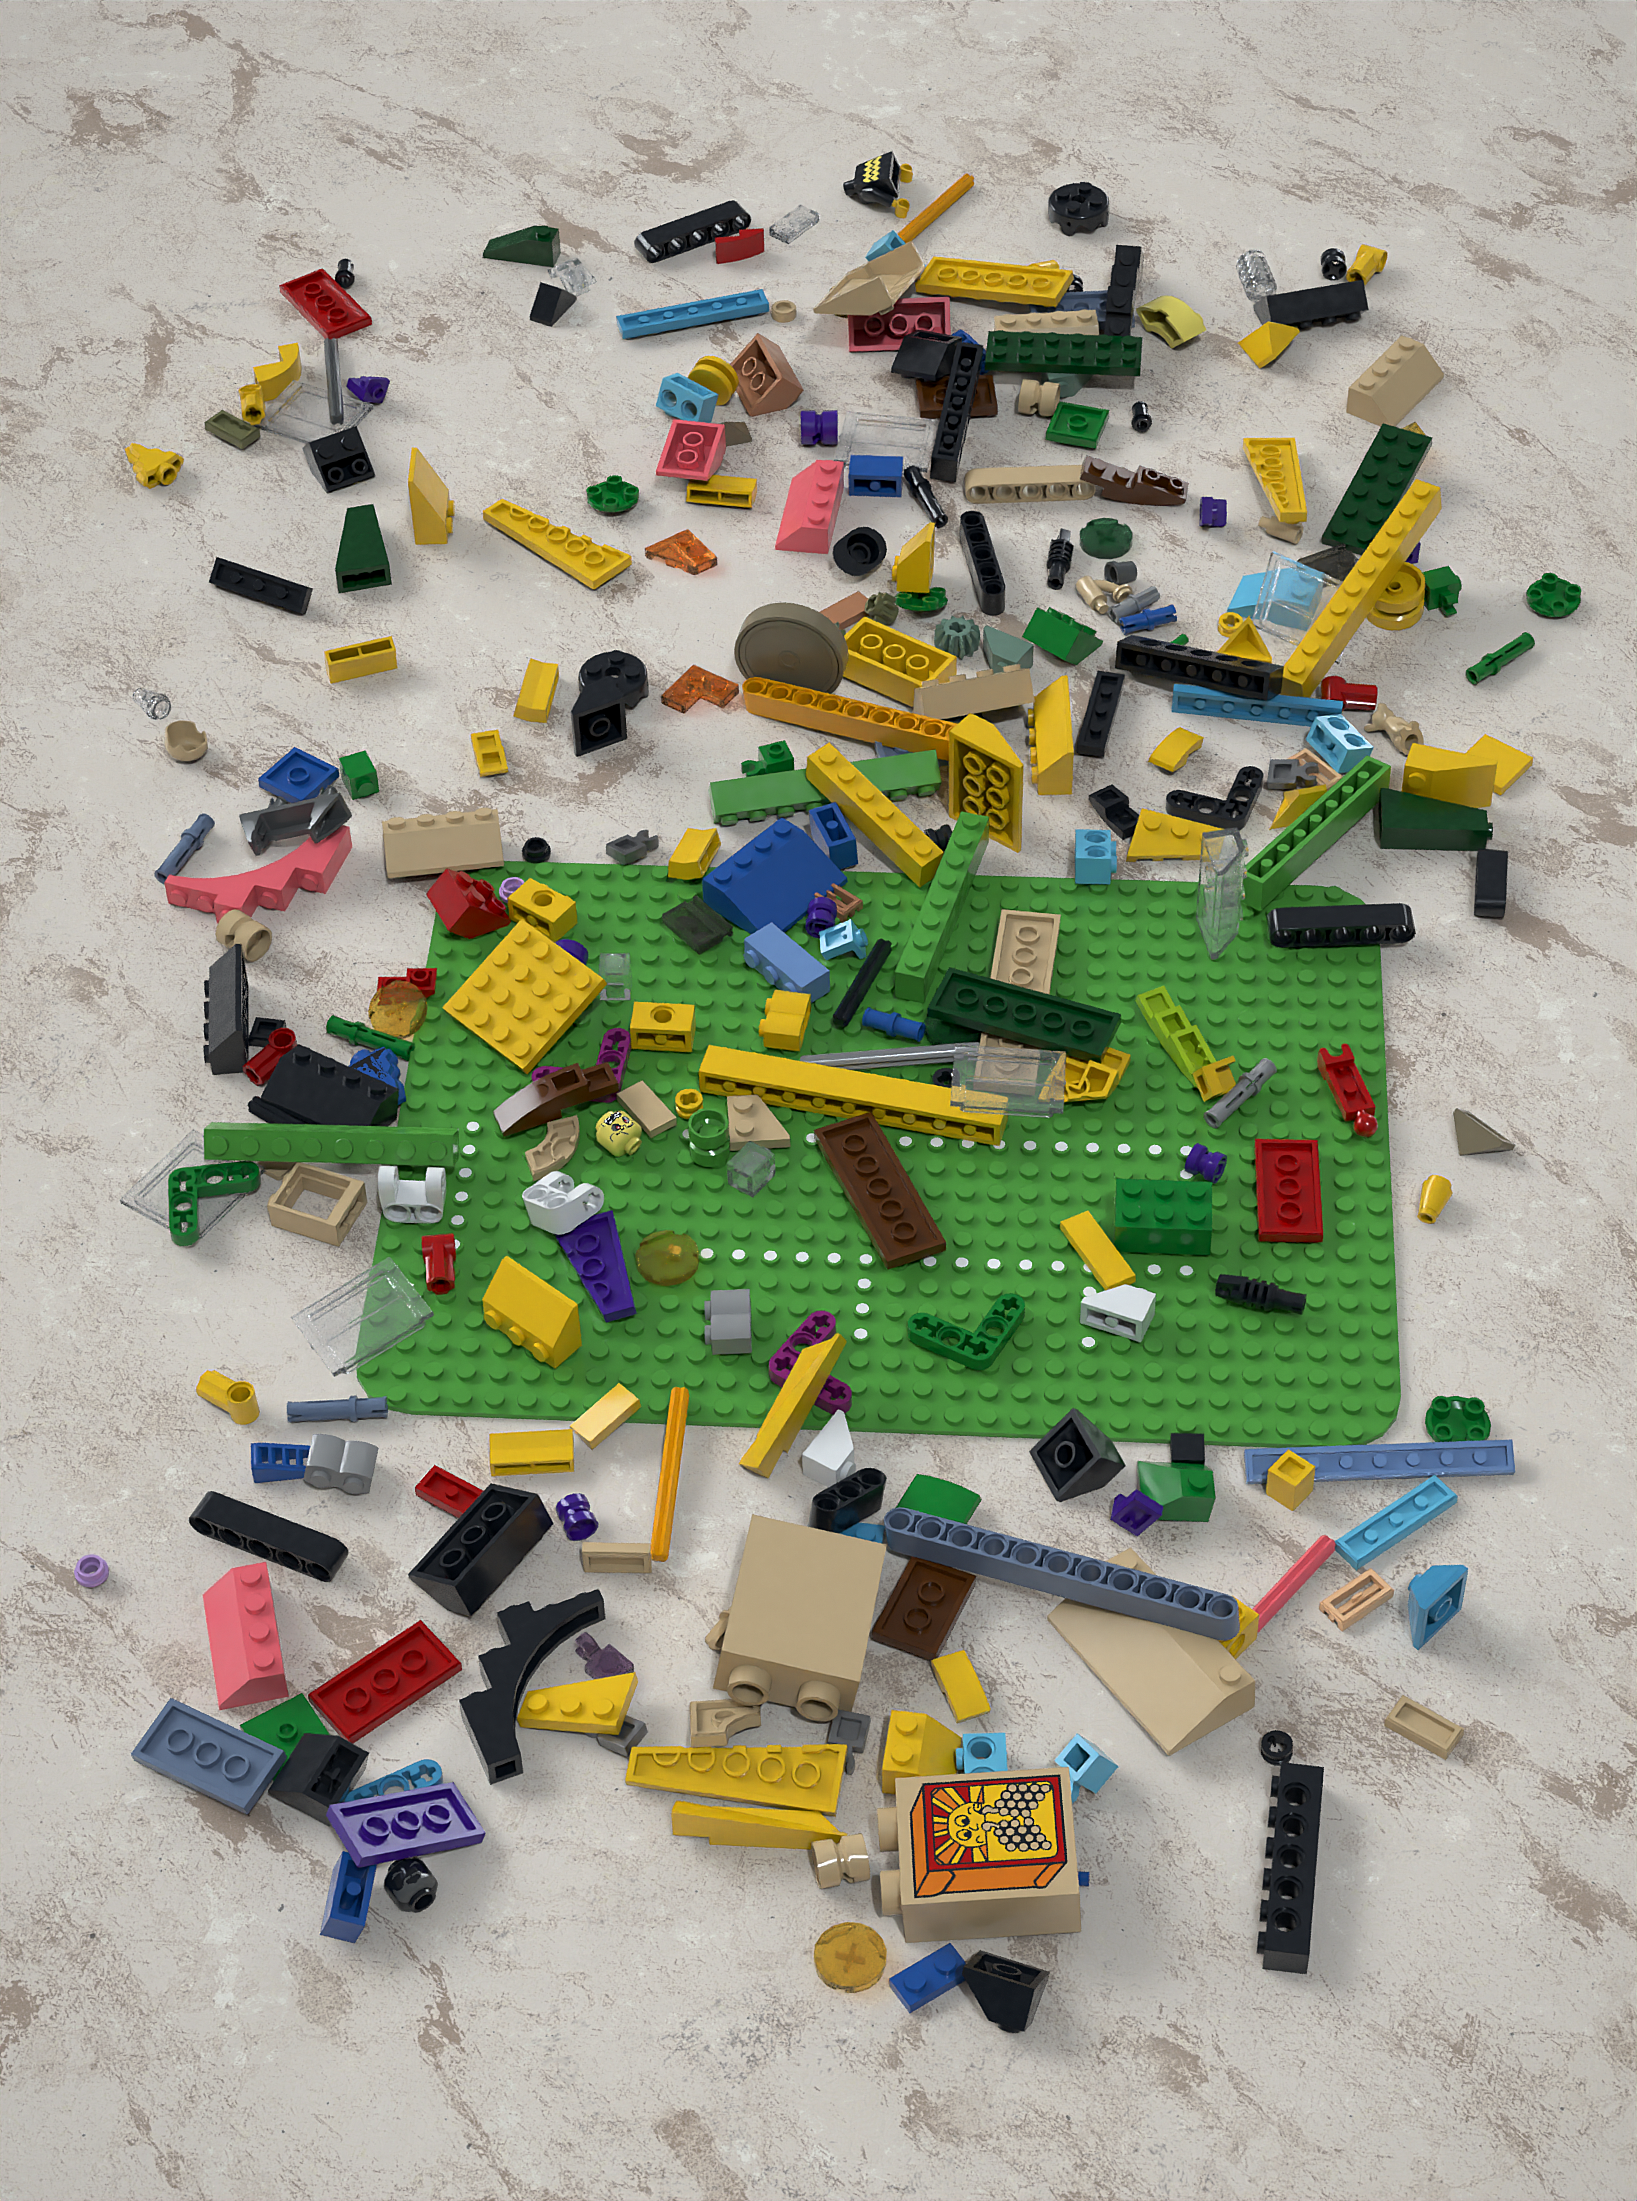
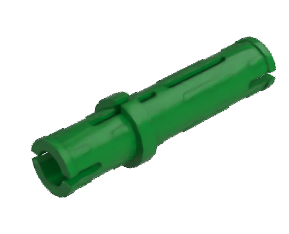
M1524 632L1496 652L1487 653L1481 658L1479 663L1466 670L1468 681L1472 684H1478L1487 676L1500 672L1501 667L1516 659L1527 650L1532 649L1535 646L1534 638L1531 634Z
M332 1015L326 1024V1033L345 1038L349 1040L350 1044L356 1046L361 1044L373 1049L381 1047L391 1049L397 1057L409 1061L410 1052L415 1049L414 1042L370 1029L365 1026V1023L359 1021L354 1023Z

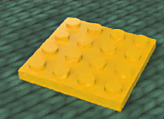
M521 919L442 1008L461 1025L524 1073L528 1074L604 989L607 983L597 973L525 920Z

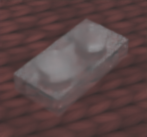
M800 204L769 227V236L790 244L820 221L819 213Z

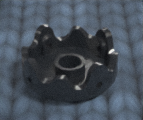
M1089 182L1063 185L1050 194L1048 199L1049 220L1051 223H1058L1066 236H1072L1078 226H1085L1088 231L1092 232L1100 223L1103 226L1108 225L1109 198L1102 189Z
M620 650L600 653L588 659L579 671V691H582L583 687L588 684L610 677L623 694L625 703L630 707L636 706L641 697L647 698L649 695L647 668L642 660L632 654Z

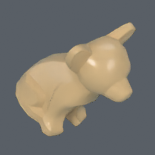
M1385 703L1378 704L1377 711L1372 716V723L1364 726V731L1367 732L1385 730L1396 749L1406 755L1409 754L1412 743L1424 744L1419 723L1417 721H1410L1408 723L1402 717H1396Z

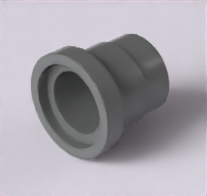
M1133 561L1107 562L1104 567L1105 580L1119 586L1135 581L1137 579L1135 563Z

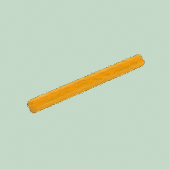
M968 173L964 174L897 235L905 243L912 241L974 185V176H970Z
M674 1387L671 1390L651 1538L653 1561L665 1562L669 1556L689 1403V1390L685 1387Z

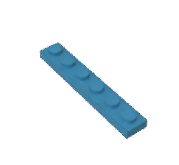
M763 289L620 315L616 316L623 339L636 338L647 334H658L663 331L684 329L695 325L769 312V302Z
M1174 684L1172 712L1311 727L1315 717L1342 715L1343 701L1277 695L1269 700H1263L1201 686Z

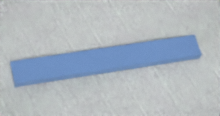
M1512 1439L1244 1450L1246 1484H1267L1268 1469L1288 1449L1316 1466L1314 1482L1431 1478L1434 1475L1438 1478L1514 1475L1515 1473Z

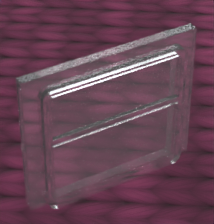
M293 380L265 410V417L262 418L260 424L253 426L307 444L308 442L358 426L373 409V404L342 395L344 423L333 425L330 422L328 390Z
M847 411L834 461L844 462V469H849L851 455L902 456L903 473L907 467L915 465V468L918 466L920 472L927 473L939 420Z
M1273 551L1269 558L1252 621L1257 629L1298 646L1343 582ZM1343 651L1334 663L1339 664L1341 662Z
M955 1044L954 1065L951 1074L950 1106L960 1107L961 1111L970 1113L1045 1118L1052 1117L1053 1113L1063 1114L1064 1085L1066 1084V1052Z
M193 1129L120 1199V1202L170 1230L168 1178L171 1172L182 1167L239 1161L204 1160V1135ZM256 1163L261 1176L265 1172V1167ZM213 1176L209 1178L207 1182L210 1184L219 1183L223 1178L220 1176ZM186 1181L181 1182V1191H186ZM249 1192L199 1197V1239L203 1238ZM181 1203L176 1209L184 1211L189 1209L192 1204ZM181 1222L182 1232H187V1222Z
M389 1256L296 1313L291 1319L309 1342L311 1349L317 1353L331 1374L336 1377L341 1373H351L422 1329L426 1324V1320L434 1316V1314L415 1290L414 1285L408 1281Z

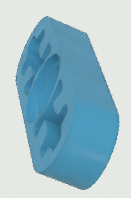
M420 1760L351 1791L346 1796L344 1802L370 1798L377 1794L378 1796L384 1795L385 1791L392 1786H399L404 1791L410 1790L408 1780H411L414 1789L443 1784L442 1769L434 1760ZM427 1774L429 1777H432V1780L426 1782L421 1776Z

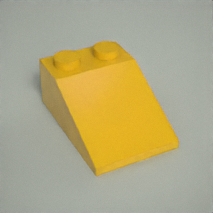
M412 447L408 488L415 545L447 544L448 533H453V518L450 516H455V502L450 500L449 489L419 449Z
M1412 743L1404 765L1401 791L1474 808L1490 807L1498 760Z

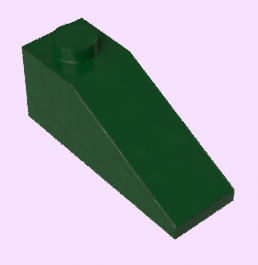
M534 225L490 239L483 252V258L554 267L561 254L559 228Z

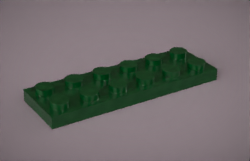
M988 331L985 370L1140 377L1143 337L1130 335L1108 336L1105 334L1083 335L1079 333L1057 334L1054 332L1031 333L1029 331Z
M1383 423L1323 533L1322 544L1362 556L1410 488L1432 446L1433 437Z
M951 967L947 970L928 1006V1017L1086 1061L1092 1060L1100 1064L1121 1024V1014Z

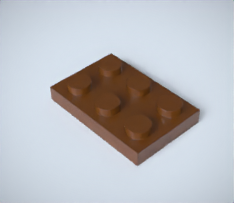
M980 375L971 416L998 415L993 375ZM949 377L939 378L937 382L932 383L924 382L923 379H916L920 419L933 420L941 417Z
M912 1556L872 1631V1639L928 1660L938 1658L976 1585V1576L950 1566Z

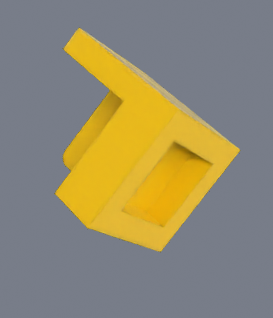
M1234 1055L1201 1067L1192 1073L1204 1102L1226 1094L1236 1085L1229 1065L1236 1061Z
M1288 1449L1268 1469L1266 1494L1289 1510L1294 1511L1313 1491L1316 1466Z

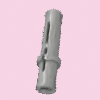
M1263 1058L1249 1073H1243L1239 1077L1238 1083L1211 1109L1204 1113L1206 1123L1212 1128H1218L1250 1096L1257 1095L1261 1091L1262 1085L1271 1076L1276 1074L1277 1069L1274 1063L1267 1058Z

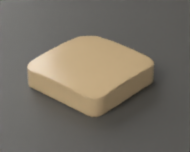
M259 1161L257 1164L259 1170L275 1180H283L284 1175L292 1170L296 1162Z

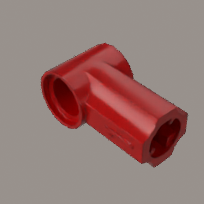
M1328 676L1321 681V699L1343 701L1342 711L1345 708L1375 710L1378 696V687L1376 685L1346 683V680L1340 676Z
M279 1028L274 1030L269 1035V1044L242 1066L243 1072L252 1083L259 1086L268 1081L280 1057L298 1045L295 1033L291 1029Z
M454 1233L422 1236V1253L424 1264H426L427 1290L434 1292L436 1295L448 1294L451 1289L455 1288L454 1262H456Z

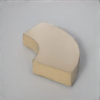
M577 1115L547 1122L548 1132L545 1139L537 1147L525 1152L533 1181L542 1179L553 1171H558L572 1158L580 1139Z

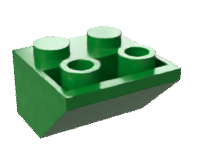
M1037 607L1022 635L1023 638L1074 665H1078L1103 643V640L1095 636L1096 630L1075 621L1076 619L1051 607L1047 611Z

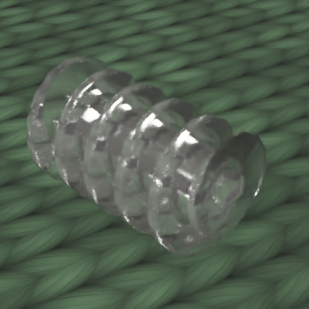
M1257 249L1244 252L1237 260L1236 270L1248 299L1256 303L1266 296L1275 295L1277 285L1265 254Z

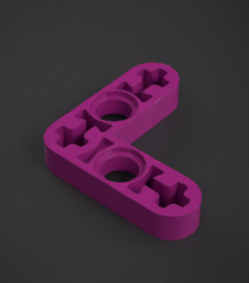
M613 1028L604 1034L596 1065L614 1061L620 1064L616 1068H611L618 1081L619 1091L590 1101L612 1102L617 1099V1093L621 1092L631 1052V1037L627 1030ZM616 1042H619L618 1051L613 1050V1045H615ZM539 1067L532 1073V1082L563 1067Z
M816 1311L806 1318L771 1357L769 1361V1377L771 1381L783 1387L801 1353L794 1349L796 1345L805 1343L813 1346L831 1339L836 1334V1319L834 1315L827 1311ZM829 1375L814 1405L833 1415L838 1409L846 1413L852 1406V1390L846 1383Z

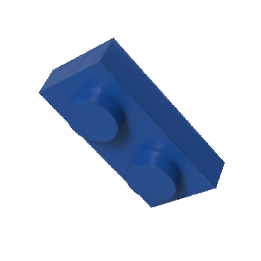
M949 1943L889 1978V1987L907 2011L912 2013L966 1981L962 1975L966 1962L953 1945Z

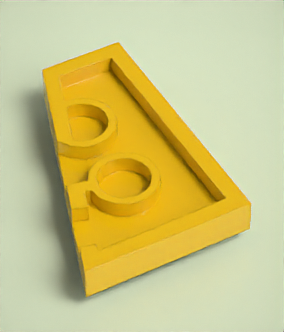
M1142 808L1126 862H1136L1137 859H1152V862L1163 861V858H1181L1183 861L1218 860L1226 830Z
M636 1672L527 1691L517 1717L518 1723L523 1728L619 1735L638 1684Z

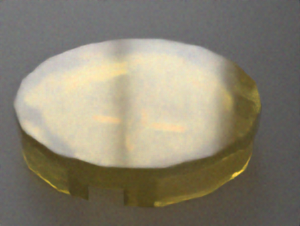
M396 980L376 991L370 1001L368 1015L374 1030L405 1039L420 1029L426 1019L428 1007L426 997L417 986L408 981Z
M672 1230L654 1232L644 1238L635 1255L637 1269L642 1277L651 1283L664 1286L681 1284L691 1278L697 1271L700 1261L696 1242L690 1236L684 1233L682 1235L674 1234Z
M855 1922L833 1925L821 1934L815 1944L814 1966L817 1975L828 1987L834 1990L836 1988L845 1990V1993L864 1991L880 1981L884 1974L887 1962V1949L883 1938L869 1926Z

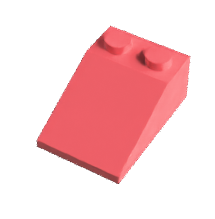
M673 419L656 469V475L708 481L721 466L726 451L725 425Z

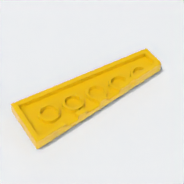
M1295 437L1243 438V451L1279 522L1287 524L1307 522V507Z
M501 499L483 510V519L593 590L632 565V557L629 554L606 544L599 546L592 542V538L584 534L581 537L571 533L570 528L563 525L561 527L550 524L549 519L534 514L507 500Z
M844 1744L802 1745V1747H782L781 1745L746 1747V1745H733V1748H711V1746L684 1748L682 1746L632 1747L625 1783L630 1786L781 1809L818 1811L822 1815L836 1817L848 1747Z

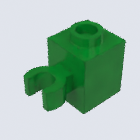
M1449 566L1422 572L1425 577L1424 606L1429 611L1441 608L1445 616L1457 614L1453 604L1458 603L1459 591L1462 589L1459 576L1455 575Z
M785 740L759 746L757 762L747 760L741 763L742 774L746 773V777L794 770V757Z

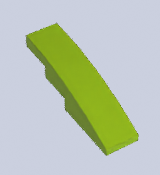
M1165 986L1137 995L1135 1001L1154 1034L1181 1072L1197 1088L1192 1073L1201 1067L1217 1062L1197 1025L1191 1026L1182 1007L1174 1005Z

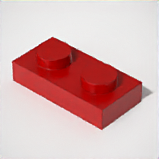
M436 1465L415 1486L416 1496L457 1518H460L483 1492L482 1489Z

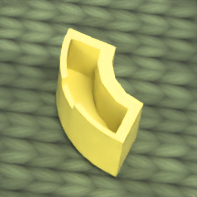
M1164 295L1157 297L1136 309L1146 331L1160 334L1167 341L1170 348L1178 346L1206 331L1201 315L1195 313L1185 302L1173 296Z

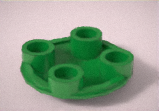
M618 475L609 476L607 481L586 489L587 501L590 506L604 512H619L629 509L639 499V488L622 481V477Z
M1545 573L1540 580L1535 581L1529 586L1526 592V601L1537 613L1548 617L1570 615L1577 610L1581 603V587L1558 578L1554 573Z
M942 587L930 588L929 593L899 592L894 596L896 598L894 603L897 606L917 612L940 609L947 605L948 602L946 590Z
M1460 1396L1435 1397L1426 1412L1425 1418L1427 1432L1435 1442L1487 1440L1490 1436L1491 1422L1488 1413L1484 1410L1485 1405L1482 1400L1476 1397L1465 1398Z

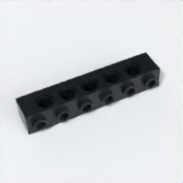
M957 342L931 456V479L956 482L982 367L983 345Z
M1130 635L1117 641L1115 669L1263 700H1269L1281 694L1284 666Z
M1281 1762L1279 1776L1272 1775L1270 1797L1277 1798V1806L1269 1807L1268 1828L1275 1829L1274 1837H1267L1265 1859H1272L1271 1868H1264L1262 1890L1269 1891L1268 1900L1261 1899L1259 1922H1266V1932H1258L1256 1954H1263L1262 1969L1307 1974L1324 1767ZM1290 1803H1297V1804H1300V1805H1299V1806H1294V1805H1291ZM1292 1833V1834H1296V1835H1298V1836L1292 1837V1836H1289V1835H1287V1834ZM1290 1864L1295 1866V1868H1289L1284 1865ZM1281 1896H1290L1294 1899L1288 1900L1282 1898ZM1278 1928H1288L1291 1931L1285 1932Z

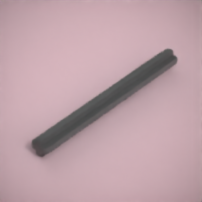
M326 338L324 340L330 422L333 425L337 423L341 425L344 423L338 341L335 338L331 340Z

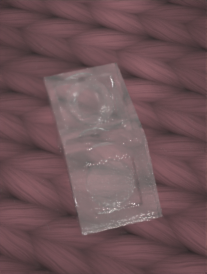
M577 257L547 269L551 279L559 276L565 290L570 293L576 292L577 296L590 291L589 286L596 283L595 277Z

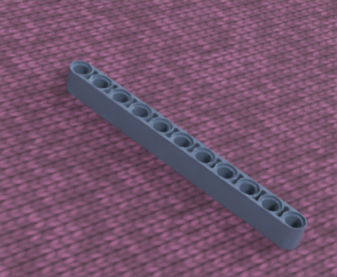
M893 1508L884 1517L888 1546L902 1554L1217 1640H1230L1236 1637L1240 1630L1238 1603L1234 1597L1228 1594L908 1508Z

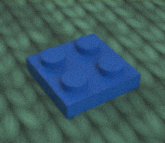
M294 747L259 777L258 782L260 788L276 796H281L290 803L316 798L321 787L325 790L328 785H331L339 777V770L337 767Z

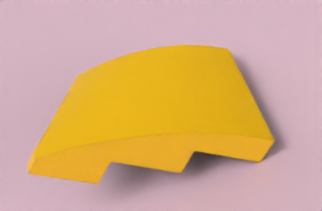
M1109 1047L1101 1064L1092 1060L1086 1061L1068 1055H1061L1053 1075L1049 1076L1045 1083L1038 1103L1107 1099L1121 1081L1131 1061V1055Z

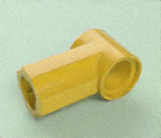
M1362 244L1357 252L1355 262L1346 273V279L1349 282L1363 280L1364 285H1366L1375 272H1382L1387 261L1388 252Z
M259 384L245 385L238 390L243 421L249 422L250 425L260 424L266 412L262 387Z
M207 1370L200 1376L199 1383L196 1386L197 1395L229 1412L231 1419L235 1423L246 1425L258 1418L260 1410L255 1389L251 1383L246 1381L235 1382L215 1370Z

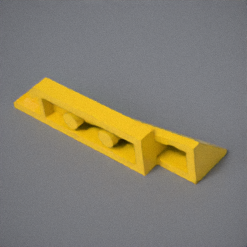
M836 1333L831 1339L804 1348L801 1351L757 1433L756 1440L739 1462L741 1466L766 1478L770 1477L782 1452L788 1453L847 1343L841 1334Z
M676 1801L671 1813L673 1835L709 1837V1845L811 1850L812 1842L832 1839L835 1843H840L841 1837L847 1836V1833L840 1832L818 1811L711 1807L685 1801Z

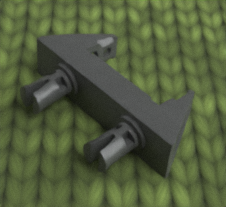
M328 785L326 790L321 787L317 798L288 804L286 799L278 796L276 801L272 797L267 809L239 815L248 843L256 856L260 855L261 850L271 841L310 834L313 842L318 843L352 817V813L341 793H338L336 788Z

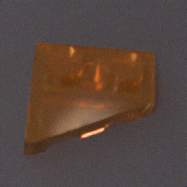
M689 529L645 548V557L652 560L655 556L665 560L667 566L680 568L692 575H697L718 565L717 556Z

